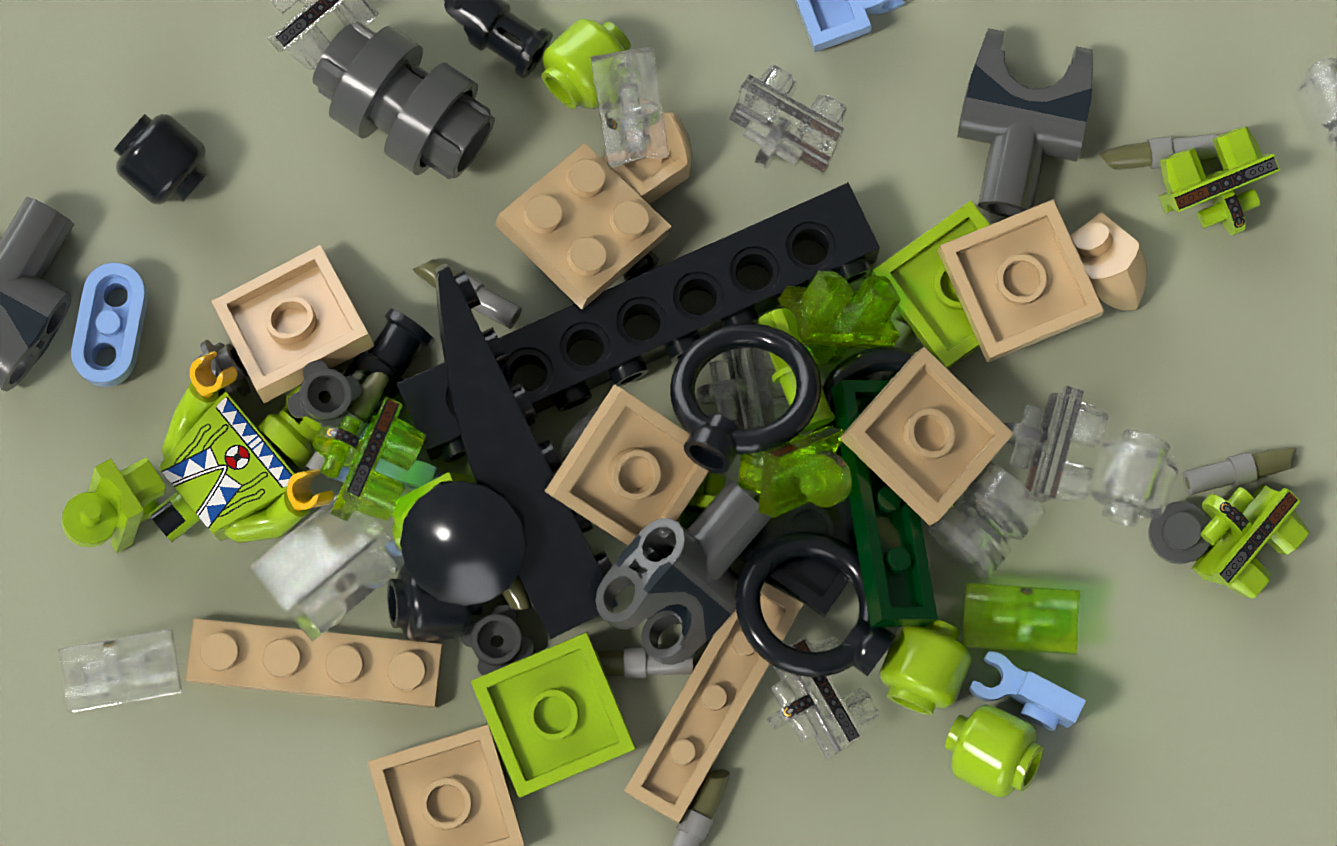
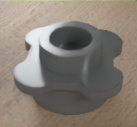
M209 340L203 341L200 344L203 354L199 357L213 351L217 352L216 357L211 362V370L215 377H218L223 370L234 366L238 373L236 380L232 384L218 390V398L225 392L228 395H232L238 391L244 397L250 394L251 389L245 379L248 373L236 349L230 344L225 346L219 342L213 345Z
M311 361L303 369L304 381L299 391L292 394L288 399L289 412L296 418L308 417L320 423L324 432L330 427L343 429L346 425L344 414L350 402L357 400L361 394L360 383L353 376L344 377L338 371L328 369L323 361ZM322 391L328 392L330 394V401L326 403L321 402L318 398L319 393Z
M498 605L493 609L492 615L482 618L478 623L471 622L467 633L461 637L462 643L467 647H471L479 660L477 669L482 676L507 666L516 660L526 658L534 652L532 639L522 634L516 624L517 613L515 609L508 605ZM501 636L503 638L502 646L494 647L491 643L492 638Z

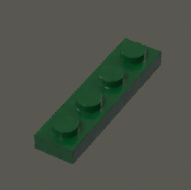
M841 380L831 388L837 429L842 430L838 432L839 438L890 381ZM839 439L842 459L846 463L844 471L870 627L927 626L937 620L938 616L921 518Z

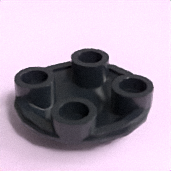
M448 480L440 482L416 500L404 519L400 546L405 567L421 589L440 601L462 606L489 602L511 586L523 567L527 544L524 534L525 520L518 508L510 505L506 498L485 485L465 481L454 482Z

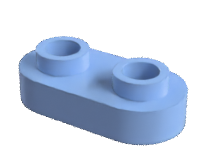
M123 263L103 264L93 270L87 277L83 287L71 348L72 362L78 373L89 383L100 387L118 385L125 381L133 372L137 361L148 304V290L144 281L133 268ZM115 289H125L128 292L126 302L119 307L109 306V294ZM107 347L114 348L116 350L115 361L105 367L97 365L96 357L99 351Z

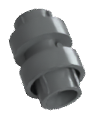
M360 22L350 23L345 26L324 51L312 79L313 84L318 87V92L331 100L329 107L330 118L362 139L373 134L378 128L387 133L388 136L384 146L385 155L415 175H421L431 167L447 179L460 176L481 151L495 123V118L490 114V109L475 100L478 84L446 62L439 64L429 73L420 68L423 47L392 26H386L377 33Z

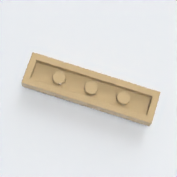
M764 582L760 597L761 610L768 627L783 642L801 611L803 603ZM736 609L714 633L624 790V793L678 824L689 808L770 665L747 641L740 627Z
M193 618L185 680L196 684L436 708L443 645Z

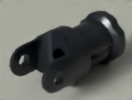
M444 0L446 12L464 26V31L468 36L470 44L480 51L488 48L515 66V74L521 78H526L536 68L543 58V52L549 46L553 37V32L546 28L537 30L510 12V4L503 0ZM509 33L521 41L522 45H516L504 37L503 34Z
M390 308L385 314L387 324L374 341V347L368 349L367 352L364 351L357 355L343 373V376L346 377L356 373H363L369 376L371 373L381 372L389 377V382L384 390V398L367 421L370 424L380 416L387 398L393 401L398 394L399 389L396 383L404 380L402 376L418 352L423 347L430 348L435 341V338L423 327L393 308Z

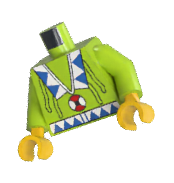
M210 352L197 358L191 364L189 369L191 383L174 411L161 448L164 460L161 462L159 469L175 487L177 492L148 515L171 542H174L199 520L203 521L219 541L229 538L237 543L279 538L303 519L311 508L331 503L334 499V494L332 490L314 496L311 490V482L315 476L321 473L320 469H312L294 474L228 393L225 392L218 398V390L232 384L236 380L238 373L235 367L231 366L223 370L218 377H215L211 370V362L216 357L217 352Z

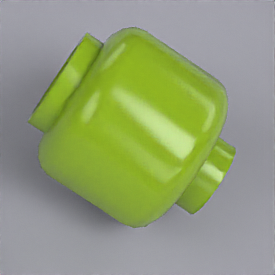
M579 19L543 52L545 71L541 74L542 80L554 97L566 107L575 109L577 106L586 109H595L598 107V104L599 106L602 105L630 78L632 63L627 51L631 48V44L626 35L609 21L601 25L590 19Z
M938 619L927 626L900 627L895 632L897 636L890 645L879 672L881 681L889 688L886 696L905 708L931 716L935 708L941 709L951 706L957 699L972 661L971 653L962 643L957 641L960 631L956 627Z
M992 705L980 706L969 718L959 715L951 726L945 742V749L952 752L951 768L957 779L990 795L1002 798L1009 796L1015 789L1024 792L1037 773L1044 753V746L1037 744V731L1034 725Z

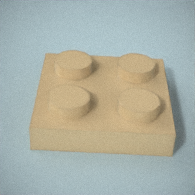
M583 143L501 211L495 223V226L582 310L667 238L672 227L586 143Z
M1054 199L939 246V256L987 363L1098 318L1104 312Z
M321 245L211 301L263 403L301 385L304 381L303 369L309 362L315 360L323 361L328 369H332L374 347L369 333Z
M923 347L907 361L839 439L928 525H932L943 517L1014 433L938 359Z
M613 385L545 492L626 545H629L649 523L660 518H670L677 521L709 471L695 464L686 455L684 444L689 437L688 432L624 389Z
M488 724L367 761L392 846H525L493 735Z

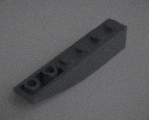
M445 263L434 269L440 339L451 401L467 460L476 484L485 485L503 496L510 505L518 508L524 516V534L527 544L523 567L518 576L550 639H553L600 615L595 601L597 589L611 569L612 564L605 551L593 555L583 535L593 529L591 522L545 492L562 464L549 439L540 444L537 443L527 422L538 416L522 384L520 383L512 388L509 387L499 366L510 360L494 328L491 327L483 332L481 331L471 309L481 305V302L465 270L453 275L450 267ZM614 599L613 608L618 606L616 599Z

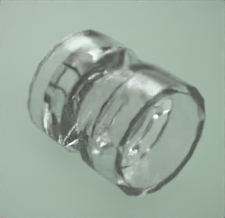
M992 462L987 464L963 492L964 499L962 501H955L939 521L927 526L933 538L952 557L971 572L986 580L1010 555L1009 540H1023L1046 513L1040 502L1025 486Z

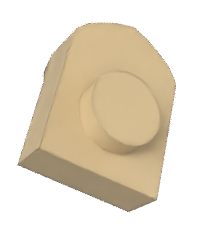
M661 112L649 120L647 128L601 159L650 205L690 177L692 147L689 135L679 116L675 113Z
M1101 212L1071 234L1070 237L1093 288L1101 301L1116 309L1137 310L1147 282L1148 270L1145 256L1139 242Z

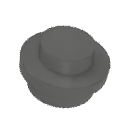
M1181 501L1169 503L1160 508L1150 521L1148 529L1150 544L1155 553L1167 562L1173 564L1191 563L1201 557L1210 545L1200 535L1210 521L1200 508L1191 503Z

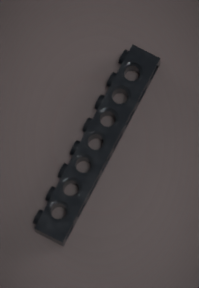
M849 182L609 288L583 310L578 305L573 304L499 337L510 360L499 367L510 388L515 386L512 383V378L520 367L527 364L541 367L547 373L545 382L536 390L525 391L536 414L555 405L559 412L567 411L588 401L592 397L590 390L612 380L616 386L631 383L648 373L647 364L667 355L672 362L678 361L692 343L713 330L734 324H758V314L780 305L781 308L793 310L811 301L781 298L786 288L814 291V289L834 280L837 281L839 287L864 278L872 272L870 264L877 261L880 247ZM811 240L819 243L824 248L827 256L818 264L807 265L796 259L792 249L802 241ZM758 265L769 273L771 281L762 289L750 290L739 283L736 275L746 266ZM692 290H703L713 297L715 306L706 314L693 315L682 307L680 301L686 293ZM641 314L651 316L659 324V330L650 339H633L624 329L629 319ZM584 339L597 342L603 349L600 359L588 366L578 365L568 356L570 348L576 342ZM445 362L396 383L430 460L432 461L443 456L445 462H452L465 457L466 452L451 401ZM533 419V420H531V421H529V422H527V423H528V425H529V427H530V426H532L536 421H535V419Z

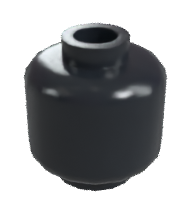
M144 114L113 150L120 156L116 164L119 176L153 204H163L173 194L184 202L207 175L198 167L205 157L206 150L204 144L168 114L158 115L154 119Z
M405 564L400 568L397 578H392L388 581L387 605L391 625L393 628H401L406 638L411 641L424 642L461 638L467 633L472 616L480 615L482 612V603L462 606L438 600L418 586L406 569Z

